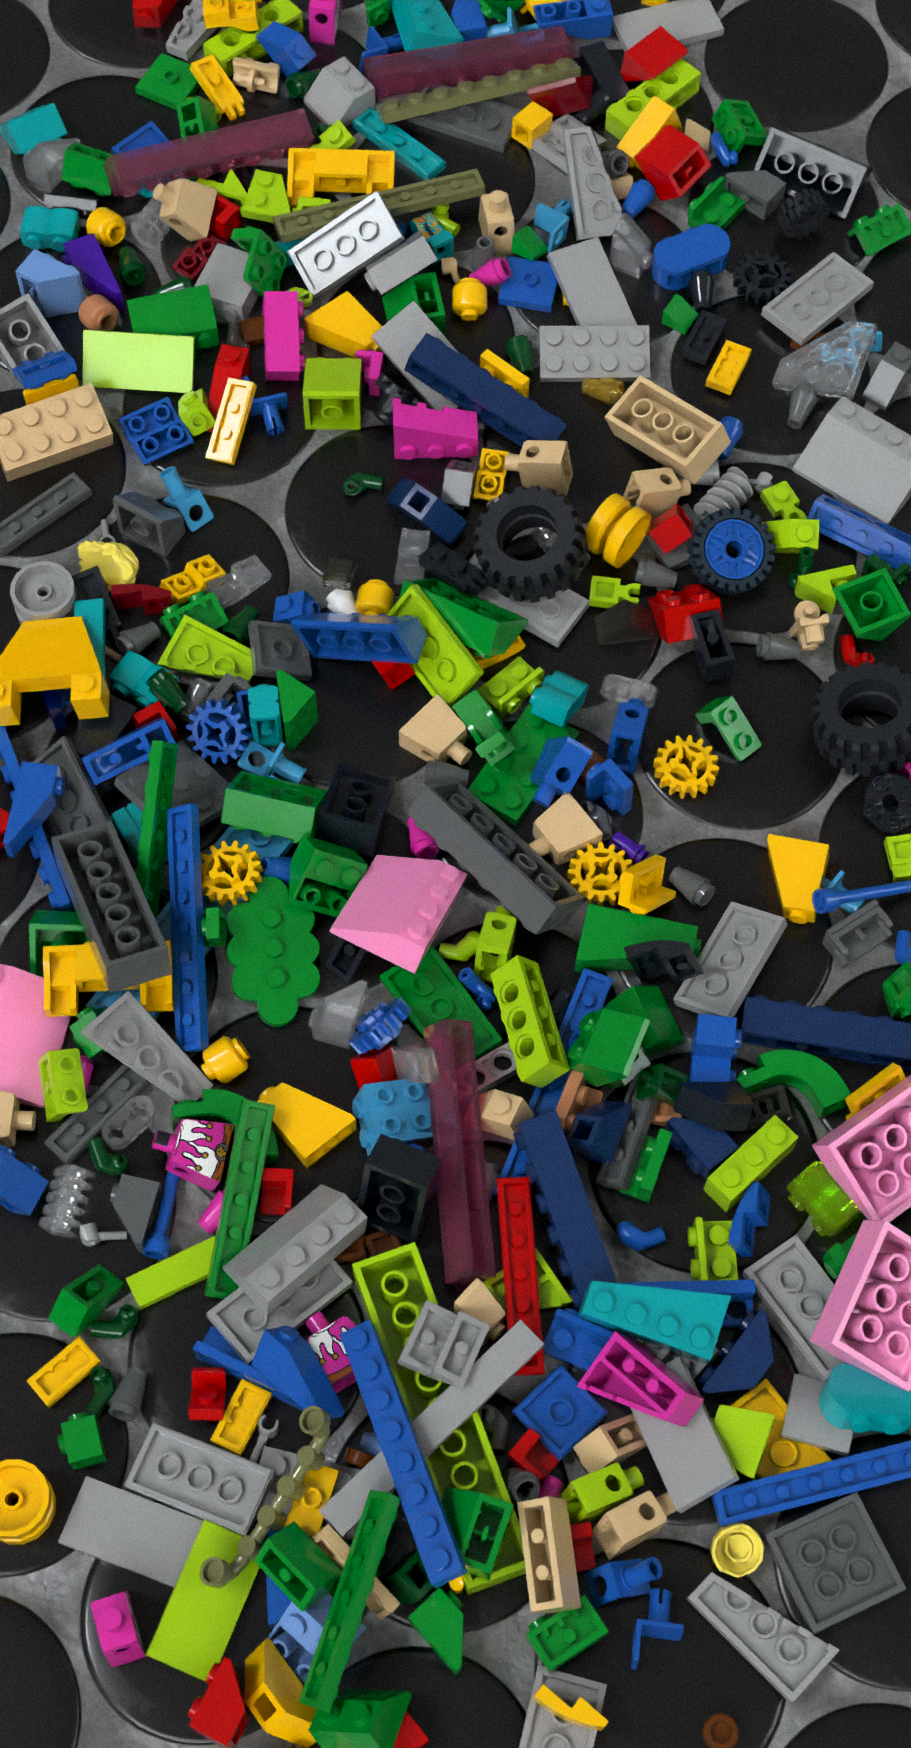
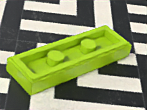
M215 1236L127 1277L126 1281L139 1309L142 1310L208 1278Z

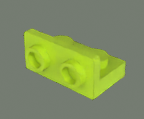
M519 656L480 687L479 690L501 719L507 713H514L521 706L522 701L529 695H532L536 687L541 688L544 680V670L541 667L534 670Z
M79 1049L47 1051L38 1060L47 1122L60 1121L67 1114L87 1111L88 1105Z
M695 1217L692 1227H688L689 1247H694L695 1259L690 1261L692 1279H697V1281L738 1280L736 1252L728 1244L733 1221L703 1222L702 1217Z

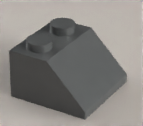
M134 491L115 495L112 499L119 532L165 557L185 534L183 516L173 508L168 509L160 505L151 496H144Z

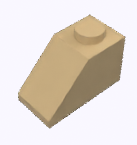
M494 1089L477 1095L464 1123L467 1126L515 1141L513 1133L517 1132L516 1125L532 1119L534 1113L523 1097Z
M476 1278L454 1302V1313L458 1314L461 1311L490 1325L482 1343L484 1345L489 1339L494 1342L506 1329L504 1325L506 1312L482 1281Z
M630 1414L599 1426L573 1448L579 1457L580 1463L590 1474L614 1463L620 1464L648 1446L634 1415Z

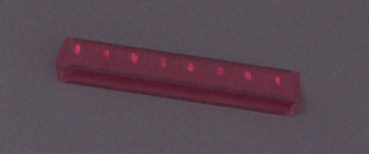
M563 26L362 58L363 75L375 87V98L422 91L424 87L435 89L441 84L453 86L464 81L477 82L489 75L498 77L506 75L510 70L519 69L523 71L531 69L535 64H553L560 58H570V43Z
M303 108L108 156L103 167L114 197L122 194L123 197H130L137 194L138 190L148 188V191H154L155 187L160 183L166 184L178 179L188 180V178L194 176L205 178L214 171L229 172L230 169L234 170L241 164L253 166L265 158L277 160L283 157L285 153H289V148H308L314 140V136Z
M445 1018L423 1029L434 1155L442 1158L437 1180L445 1283L471 1284L476 1278L480 1281H485L496 1277L472 1021Z

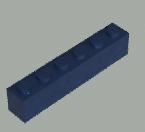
M428 333L425 334L408 358L404 369L406 372L462 409L477 412L479 420L520 447L527 440L559 441L567 426L558 416L548 413L539 407L535 401L527 399L516 392L511 385L501 382L492 376L488 370L478 367L469 361L465 355L457 353L445 345L441 339L433 337Z
M760 995L745 998L739 1028L742 1030V1044L779 1050H796L815 1056L888 1067L890 1064L895 1063L901 1066L902 1070L911 1071V1021L908 1023L895 1021L894 1018L889 1016L869 1017L864 1016L858 1011H846L845 1013L832 1011L827 1006H815L814 1008L801 1006L800 1003L790 1000L783 1002L770 1001L769 998Z
M555 1110L518 1123L516 1125L517 1132H514L513 1136L518 1150H524L527 1156L528 1163L524 1164L525 1171L530 1183L536 1182L539 1194L535 1195L536 1202L541 1214L547 1213L550 1226L546 1227L547 1234L552 1246L558 1245L562 1256L557 1259L563 1277L569 1276L573 1288L568 1290L574 1309H578L581 1306L590 1282L617 1283L557 1111Z

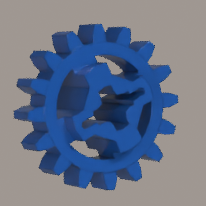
M214 698L206 701V705L203 702L196 707L197 711L189 715V718L194 722L186 725V729L192 731L187 740L195 741L196 745L192 750H202L201 758L203 760L210 755L212 763L216 764L222 759L225 764L232 760V757L234 759L242 755L241 750L244 751L248 748L249 744L244 740L249 739L252 733L245 731V728L251 722L242 720L241 717L246 713L244 710L240 712L235 711L237 703L233 702L226 706L225 698L218 700L217 704ZM217 728H219V729L221 730V733H220V734L217 733V731H216Z
M401 997L387 1004L384 1002L378 1003L371 1011L360 1018V1023L356 1026L358 1031L352 1035L353 1037L349 1040V1044L359 1055L373 1048L376 1050L382 1049L384 1045L401 1033V1027L403 1026L401 1022L408 1017L407 1015L411 1012L410 1007Z

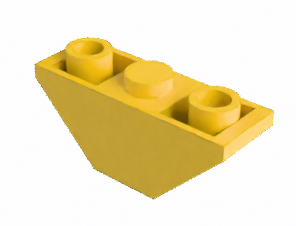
M267 1638L245 1659L244 1702L266 1733L299 1746L303 1745L305 1748L312 1747L316 1740L308 1730L317 1709L299 1703L303 1685L270 1638Z

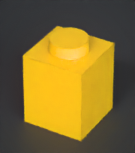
M532 101L513 117L511 137L532 150L534 139L550 131L553 114Z

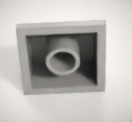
M345 56L324 67L303 98L304 103L325 125H333L339 119L347 127L369 107L376 110L375 87Z

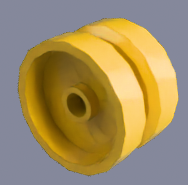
M618 493L610 495L599 506L586 527L588 550L595 555L603 553V559L615 568L622 567L635 554L647 535L652 519L650 513L639 506L631 508L630 501Z
M6 1459L0 1462V1541L9 1545L26 1544L38 1539L49 1528L56 1512V1496L50 1482L35 1465L21 1459ZM18 1497V1503L13 1506L12 1500Z

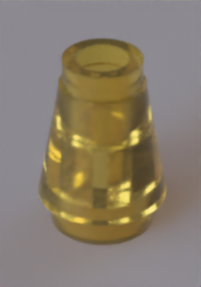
M585 377L582 383V394L613 405L624 394V382L619 381L617 377Z

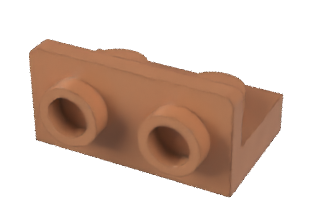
M571 1070L555 1109L566 1139L576 1114L601 1102L604 1097L602 1091L587 1087L584 1074Z

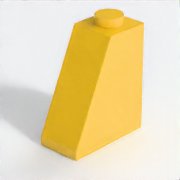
M655 95L616 147L626 153L629 159V168L635 166L641 170L634 156L665 125L669 124L680 132L684 130L675 108Z
M348 291L304 318L305 336L310 340L356 358L357 350L383 352L371 337L382 326Z
M768 834V854L784 918H789L790 921L798 924L814 923L817 912L813 907L812 895L816 889L823 887L829 860V845Z
M283 1082L277 1087L271 1086L260 1095V1100L257 1101L275 1105L272 1128L306 1169L357 1130L356 1119L352 1114Z

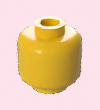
M99 207L89 215L86 230L88 235L94 233L97 242L101 245L113 247L123 240L126 232V223L123 217L107 207Z
M476 278L461 279L452 289L453 312L461 316L465 321H474L478 316L483 315L487 310L486 286Z
M377 579L369 580L358 589L355 610L362 615H387L393 608L395 594L386 582Z
M223 1036L208 1046L206 1050H203L202 1054L205 1063L201 1065V1068L211 1081L216 1078L221 1083H229L247 1070V1060L250 1058V1055L238 1038L231 1039L230 1037Z

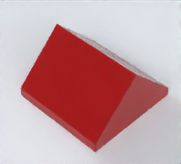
M659 26L624 53L620 73L625 82L653 80L688 54L687 48L662 26Z

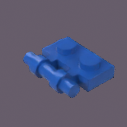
M64 350L56 353L51 351L45 353L43 358L32 362L30 360L21 362V366L12 368L15 379H18L25 389H37L42 387L47 381L65 379L72 372L77 371L75 360Z

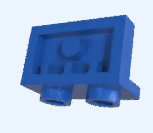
M609 758L602 764L600 762L596 763L587 772L585 800L593 803L603 796L606 805L611 810L616 809L623 816L632 808L634 783Z
M557 1308L554 1320L543 1342V1354L586 1373L614 1334V1330L599 1324H592L577 1317L578 1312L573 1309L566 1308L563 1311Z

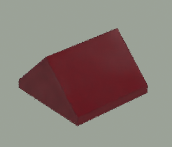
M592 75L573 77L527 89V93L531 101L547 109L553 114V117L590 108L593 79Z

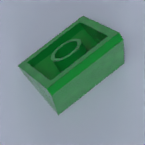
M886 568L832 588L836 600L857 638L883 641L911 617L909 609Z
M277 670L276 677L287 751H293L318 722L316 692L283 670Z
M632 985L603 1007L643 1017L650 1021L641 1043L646 1057L684 1043L682 1034L659 986Z

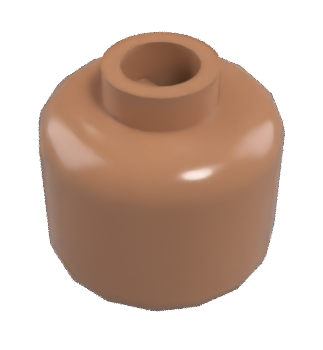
M94 294L88 296L79 307V319L89 330L112 331L118 324V309L102 295Z

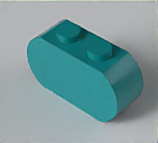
M841 1363L831 1371L819 1393V1407L822 1414L838 1429H849L857 1433L882 1431L886 1434L895 1435L905 1433L911 1428V1390L910 1392L904 1391L851 1364Z

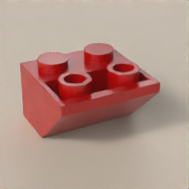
M669 124L665 125L634 156L648 182L655 188V193L660 201L681 197L712 166L697 141Z
M701 584L687 585L684 587L685 590L678 592L673 590L657 592V596L649 598V604L660 637L668 644L692 639L690 615L719 609L722 618L720 598Z
M224 1657L221 1664L215 1662L205 1681V1683L209 1684V1687L204 1697L197 1696L188 1713V1717L191 1718L189 1726L196 1733L224 1748H235L250 1720L247 1705L244 1702V1694L237 1669L230 1659Z

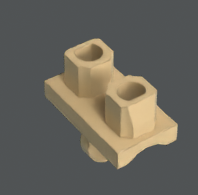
M248 57L244 59L234 58L233 85L246 87L247 91L252 93L255 90L277 94L279 91V64L271 62L269 64L261 63Z
M805 600L796 606L794 610L796 622L789 629L790 638H798V642H801V652L818 649V644L825 641L823 629L829 623L828 614H823L820 617L819 607L814 602Z

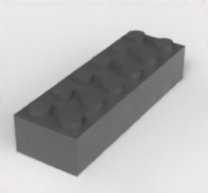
M457 778L425 785L407 812L414 819V823L419 829L429 833L435 839V843L439 848L448 851L463 870L469 871L478 880L479 885L483 889L497 897L504 909L514 913L521 920L523 927L536 935L565 925L585 898Z
M112 821L51 837L56 865L109 992L112 993L172 974L167 944Z

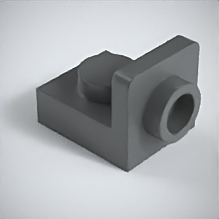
M226 672L208 696L207 701L214 698L217 704L218 700L225 698L226 706H229L235 702L237 698L236 692L248 690L251 686L244 678L240 676L234 677Z

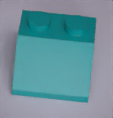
M54 103L42 105L0 124V133L14 154L23 153L24 157L39 152L37 147L44 143L48 147L62 141L60 136L67 134Z

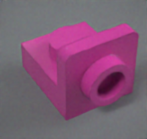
M357 350L356 359H362L364 383L368 384L369 395L380 396L381 388L374 382L385 371L384 353L373 350Z

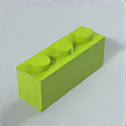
M774 1115L707 1178L703 1190L727 1213L743 1198L753 1182H760L794 1149L799 1137L782 1120Z

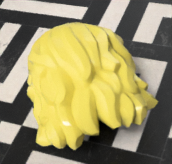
M85 540V542L80 543L77 547L78 556L82 559L79 561L82 567L79 573L98 566L109 591H111V585L135 583L139 570L138 558L125 544L110 541L108 543L96 542L94 540L89 542Z

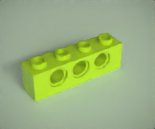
M272 0L258 9L259 30L246 32L239 28L228 27L203 43L204 57L213 54L226 75L230 77L234 74L233 60L235 57L243 59L248 57L256 61L267 54L266 50L256 39V36L272 22L276 21L298 33L304 31L302 11L290 0Z
M681 58L653 80H645L637 88L630 90L617 103L611 104L606 111L605 129L621 141L654 95L677 109L699 92L701 72Z
M517 955L490 974L494 986L493 991L498 999L501 1019L506 1027L509 1047L513 1052L517 1066L516 1072L521 1082L543 1088L568 1072L570 1068L539 965L535 961Z

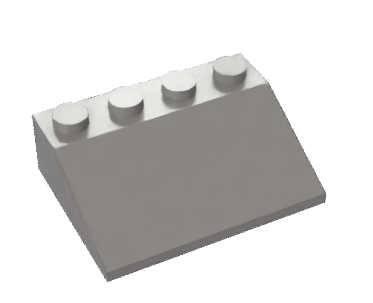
M842 396L828 412L793 466L792 471L860 512L889 525L911 497V435Z

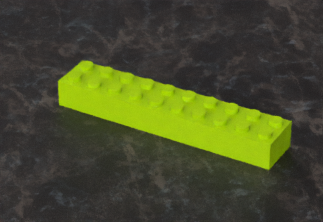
M415 1242L352 1264L353 1276L368 1318L376 1327L411 1422L451 1386V1384L427 1377L397 1363L425 1301L428 1300L438 1305ZM476 1411L426 1459L440 1500L442 1501L446 1487L480 1492L512 1504L479 1413ZM514 1508L491 1579L487 1580L470 1573L462 1575L467 1595L526 1573L520 1524Z

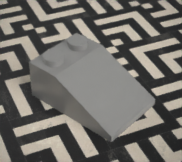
M29 293L0 309V359L12 374V368L21 366L23 361L30 360L32 362L45 357V353L51 351L56 353L64 350Z

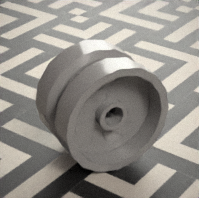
M50 561L35 562L17 572L11 582L10 596L20 625L23 621L74 617V601H79L71 574L62 565Z

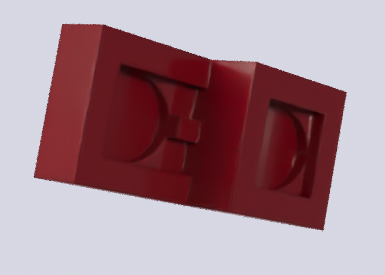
M143 584L111 585L116 610L144 606L145 615L148 616L161 614L163 610L173 605L171 591Z

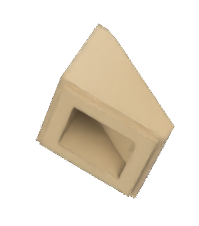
M686 119L684 134L697 141L704 153L708 154L711 131L690 119Z
M627 172L618 177L608 174L616 199L626 198L633 184V176Z

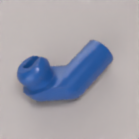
M906 930L898 931L894 956L901 966L906 961L911 963V932Z

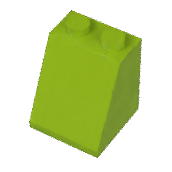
M349 357L306 358L303 384L305 429L361 430L362 359Z

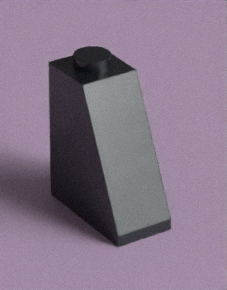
M109 694V717L80 719L78 721L75 748L80 758L135 730L133 714L138 712V707Z

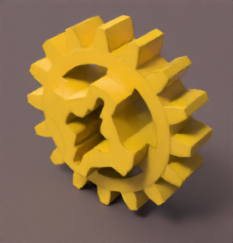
M688 735L686 741H682L680 736H676L674 744L666 740L664 749L658 748L657 758H654L653 767L656 768L654 778H661L660 788L669 786V795L678 791L680 792L681 799H684L686 793H690L692 798H696L697 790H700L703 794L707 793L708 785L713 786L715 784V776L718 775L719 766H717L718 756L711 755L713 747H702L703 739H699L697 743L692 742V735ZM675 755V758H671L669 763H667L668 759ZM703 771H705L704 775L697 779V776L702 775Z
M234 840L232 846H227L226 842L222 841L220 849L212 845L210 846L212 852L210 855L202 853L201 857L204 861V864H201L202 894L206 895L211 903L217 899L220 905L224 906L227 900H231L233 906L237 905V898L241 897L247 901L248 896L246 893L249 891L256 893L258 891L254 883L263 881L260 875L263 867L256 851L252 852L248 844L240 847L238 841ZM225 869H227L229 873L231 872L234 877L232 878L229 874H227L225 872Z
M599 842L598 848L594 849L589 843L585 853L578 849L576 851V859L571 858L569 867L571 869L568 870L567 879L571 880L570 884L575 889H578L583 896L587 897V905L592 904L593 901H598V906L603 907L604 901H608L611 906H614L616 897L619 898L621 887L619 886V880H617L616 870L619 869L620 874H622L623 870L632 866V860H624V850L618 853L614 852V844L605 849L603 842ZM582 868L584 869V874L586 875L584 881L580 873Z

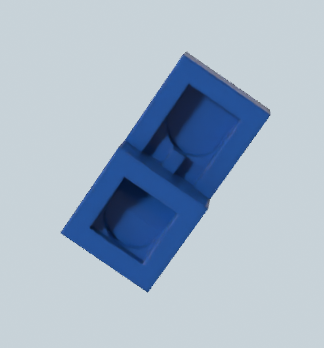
M753 1182L736 1210L732 1222L728 1244L740 1257H753L755 1229L757 1226H768L771 1196L759 1182Z

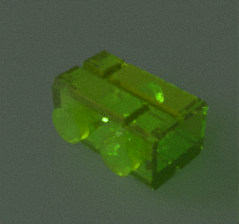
M821 1161L811 1163L786 1187L791 1193L789 1196L791 1203L798 1210L803 1211L805 1209L813 1218L810 1221L811 1225L822 1236L826 1234L829 1237L837 1236L862 1213L831 1177Z

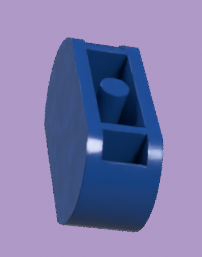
M703 224L695 228H689L685 232L673 237L663 239L654 248L651 269L653 279L661 287L677 291L688 286L690 276L695 272L707 271L712 276L722 273L727 266L729 256V236L718 226Z

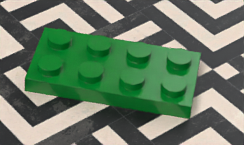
M531 704L527 706L509 731L516 749L493 766L487 762L468 788L494 814L515 826L519 824L534 802L533 797L538 786L530 781V777L547 739L569 736L577 741L580 735L579 731L569 725L562 728L530 713L533 706Z
M432 944L415 974L396 965L379 975L380 982L393 999L401 997L410 1007L411 1012L407 1015V1019L420 1037L433 1049V1055L448 1075L481 1058L502 1044V1038Z

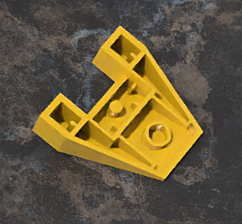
M82 616L23 621L0 656V726L20 725L22 692L71 688L70 701L79 720L109 717V689Z

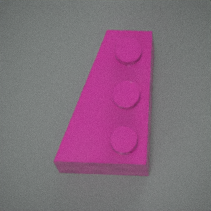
M264 291L262 315H264L266 381H299L300 371H305V355L300 354L299 345H304V328H299L298 318H303V301H298L297 291Z
M392 398L394 459H440L442 457L468 458L478 456L477 412L444 406L441 411L427 408L426 403L418 402L417 406L401 404V399Z
M616 1331L577 1385V1387L683 1427L687 1425L704 1401L702 1396L635 1338Z

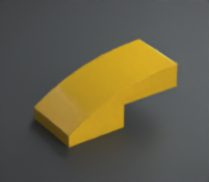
M544 1684L533 1697L534 1701L555 1716L577 1726L602 1731L609 1722L583 1698L580 1697L574 1706L570 1708Z

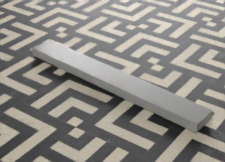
M521 1319L473 1364L463 1388L454 1385L449 1386L411 1422L425 1460L544 1347V1343ZM381 1451L319 1509V1513L342 1538L359 1523L370 1490L391 1493L395 1489L383 1452Z

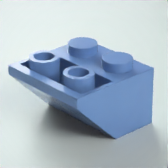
M34 249L15 271L21 297L29 293L45 318L78 312L80 305L85 300L80 272L71 265L61 263L50 254H44Z
M329 1593L303 1612L291 1601L268 1636L296 1677L303 1684H305L333 1601V1597ZM362 1623L357 1629L350 1652L367 1629Z

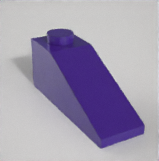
M94 233L63 243L65 255L61 256L63 264L71 265L80 272L82 285L94 294L106 297L116 306L118 311L125 310L122 292Z

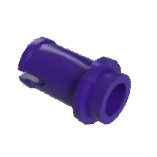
M618 831L612 837L614 842H609V846L611 844L615 845L617 852L624 850L625 858L631 859L632 865L647 859L649 855L644 844H637L623 834L622 831Z

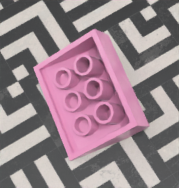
M376 855L332 925L330 933L415 974L455 904L468 874L440 860Z
M0 964V1090L15 1094L20 1104L45 1109L38 1060L47 1051L62 1050L72 1016L46 1017L44 1012V978Z
M911 1075L812 1145L828 1173L868 1220L891 1222L911 1207Z
M863 1220L810 1341L833 1356L908 1392L911 1390V1237L887 1221Z

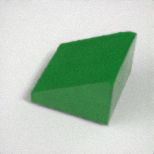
M526 225L513 234L511 252L534 261L548 252V247L531 227Z
M675 294L663 311L662 324L686 335L699 314L680 295Z

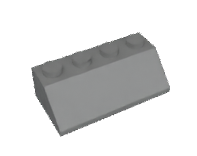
M321 1184L224 1265L223 1270L268 1316L364 1234L368 1217L346 1194Z

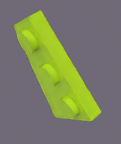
M184 615L157 664L169 670L220 679L227 672L234 677L240 676L244 678L248 683H250L253 677L250 648L187 615Z

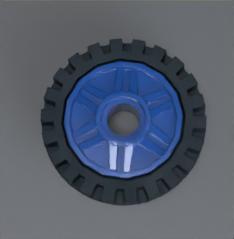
M727 507L711 513L696 526L689 539L690 544L687 547V553L690 556L688 563L693 567L691 572L694 576H698L699 579L697 581L701 585H707V589L711 592L715 590L717 594H728L730 596L747 592L766 578L772 569L771 565L775 561L773 552L776 550V546L772 544L774 539L772 532L768 533L767 531L769 526L766 522L762 524L759 521L761 517L757 514L751 515V511L747 509L742 511L739 507L731 509ZM727 545L735 548L737 552L736 558H732L727 554Z

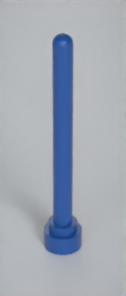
M911 880L841 892L832 890L829 887L816 889L812 895L813 907L817 913L823 914L833 912L840 904L911 892Z
M167 1172L154 1233H151L149 1238L145 1239L142 1251L143 1255L159 1260H165L169 1256L171 1244L168 1242L169 1237L166 1235L180 1178L170 1172Z

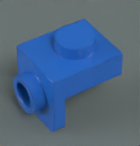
M305 590L276 597L273 622L291 624L293 619L310 613H321L320 604Z

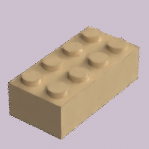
M641 375L604 416L615 436L662 465L670 467L675 473L693 484L697 483L731 443L722 423Z
M92 383L0 415V464L8 482L113 445L112 430Z

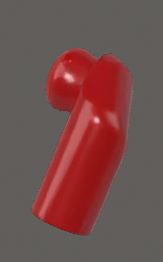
M844 635L840 638L842 657L846 664L849 666L853 665V667H858L860 663L869 662V665L874 664V657L871 653L863 652L861 654L856 651L854 636Z

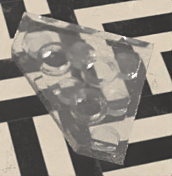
M849 320L782 358L772 381L774 389L793 391L799 385H806L815 389L817 395L835 398L844 396L852 400L878 331L876 324Z

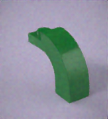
M476 688L452 706L476 741L477 747L475 750L481 758L485 757L491 766L516 749L508 730L479 688Z
M774 1050L760 1054L755 1065L757 1070L754 1067L742 1071L736 1079V1082H740L748 1096L775 1085L795 1088L806 1096L819 1119L847 1107L845 1098L851 1094L843 1079L830 1065L816 1056L796 1050Z
M202 1089L200 1102L188 1099L172 1105L170 1116L172 1129H176L181 1119H192L234 1125L232 1135L235 1136L241 1099L246 1098L226 1090ZM272 1126L264 1167L276 1165L278 1157L277 1142Z

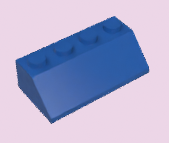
M334 612L310 613L293 619L291 622V626L313 658L417 664L427 637V633L418 618L410 615L387 616L385 614L362 615L359 613L336 614Z

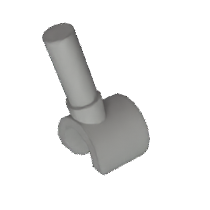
M761 472L757 479H749V484L757 493L761 494L762 490L772 486V482H770L772 475L767 472Z
M102 519L103 535L99 541L105 543L109 541L116 542L115 538L110 534L108 520Z
M87 1223L79 1228L81 1241L87 1247L95 1246L100 1241L127 1239V1231H103L98 1233L95 1223Z
M264 1414L259 1419L258 1431L260 1435L249 1459L256 1463L267 1441L276 1437L279 1430L278 1419L272 1429L267 1430L263 1428L267 1414Z

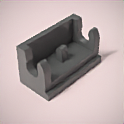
M874 899L828 929L822 944L843 969L892 936L889 928L893 926V923L879 906L877 900Z

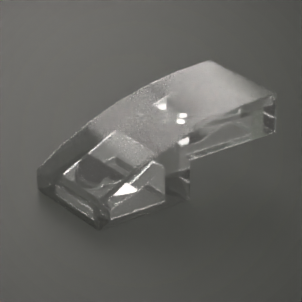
M402 528L394 584L403 585L404 580L424 579L425 569L419 565L418 556L429 549L430 531Z
M253 555L233 564L230 573L206 584V592L210 593L213 591L222 609H225L262 586L271 578V573L258 557Z
M418 1045L394 1046L391 1048L398 1079H404L406 1082L434 1083L440 1080L434 1048L419 1049Z

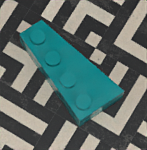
M390 0V6L406 56L454 64L464 38L440 1Z
M592 1281L587 1286L577 1317L701 1363H706L711 1360L731 1295Z

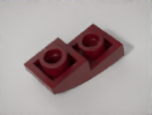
M208 233L207 238L200 239L193 249L187 246L172 266V269L184 277L189 276L194 283L201 275L217 243L226 246L227 244Z

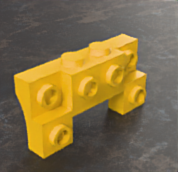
M203 0V17L206 29L235 27L246 32L259 30L258 3L262 2V0Z
M289 148L286 193L289 207H297L299 197L314 198L315 192L371 194L376 191L394 188L395 151Z
M165 941L169 950L172 972V946L170 941ZM85 942L83 945L43 946L44 1012L46 1017L76 1016L78 1014L79 992L109 991L89 942ZM172 974L122 989H140V1004L147 1012L174 1011Z

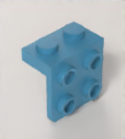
M422 1078L363 1084L353 1099V1114L355 1118L359 1119L361 1127L359 1133L360 1143L363 1148H366L368 1157L380 1134L397 1138L406 1143L433 1139L438 1133L426 1084Z

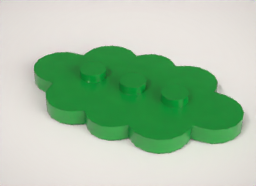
M265 876L262 877V882L254 883L258 891L256 893L249 891L248 902L235 905L228 913L226 927L232 939L227 945L226 957L229 964L235 969L231 978V988L234 995L243 1002L256 1003L258 1015L264 1023L272 1027H282L293 1021L297 1014L298 1001L310 998L319 987L320 974L313 963L319 955L320 946L318 940L311 934L315 921L313 910L290 904L288 902L289 892L283 881L276 877Z

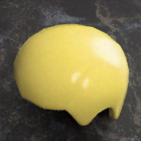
M736 1522L722 1526L713 1536L710 1550L713 1561L720 1572L738 1578L750 1574L758 1568L763 1561L764 1545L759 1533L747 1524Z

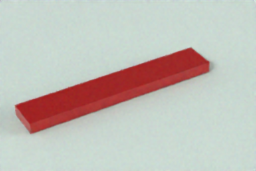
M528 1177L497 1178L507 1332L521 1319L542 1341L530 1181ZM543 1348L514 1376L544 1375Z

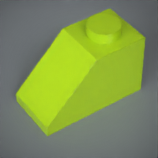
M783 519L766 522L769 526L767 529L768 533L772 532L774 537L772 544H775L776 550L773 553L799 554L800 549L803 547L812 548L814 553L817 551L819 520Z

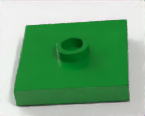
M161 53L136 85L135 90L138 95L177 110L176 103L192 97L200 87V84L189 70L190 64Z

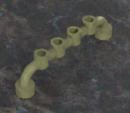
M309 1406L301 1413L299 1419L300 1428L303 1432L313 1436V1440L309 1446H303L299 1449L297 1464L290 1475L283 1476L278 1481V1493L270 1505H265L259 1510L257 1515L258 1523L251 1534L243 1536L239 1540L237 1546L238 1554L229 1564L221 1558L209 1557L203 1562L200 1568V1578L205 1585L214 1588L224 1587L229 1580L234 1579L243 1571L250 1559L255 1560L264 1545L263 1540L270 1529L277 1531L284 1526L286 1516L283 1509L289 1500L297 1501L304 1496L305 1484L302 1480L309 1469L318 1471L324 1465L325 1456L321 1451L329 1439L331 1423L330 1415L327 1411L317 1406Z

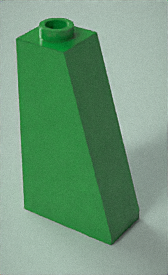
M588 904L576 957L575 972L582 973L584 968L594 972L634 970L626 957L624 947L648 941L671 940L689 943L695 956L698 957L702 942L701 938H696L698 926Z

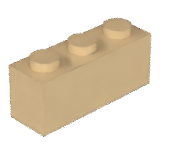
M548 1496L517 1502L531 1612L554 1613L581 1608L567 1499Z

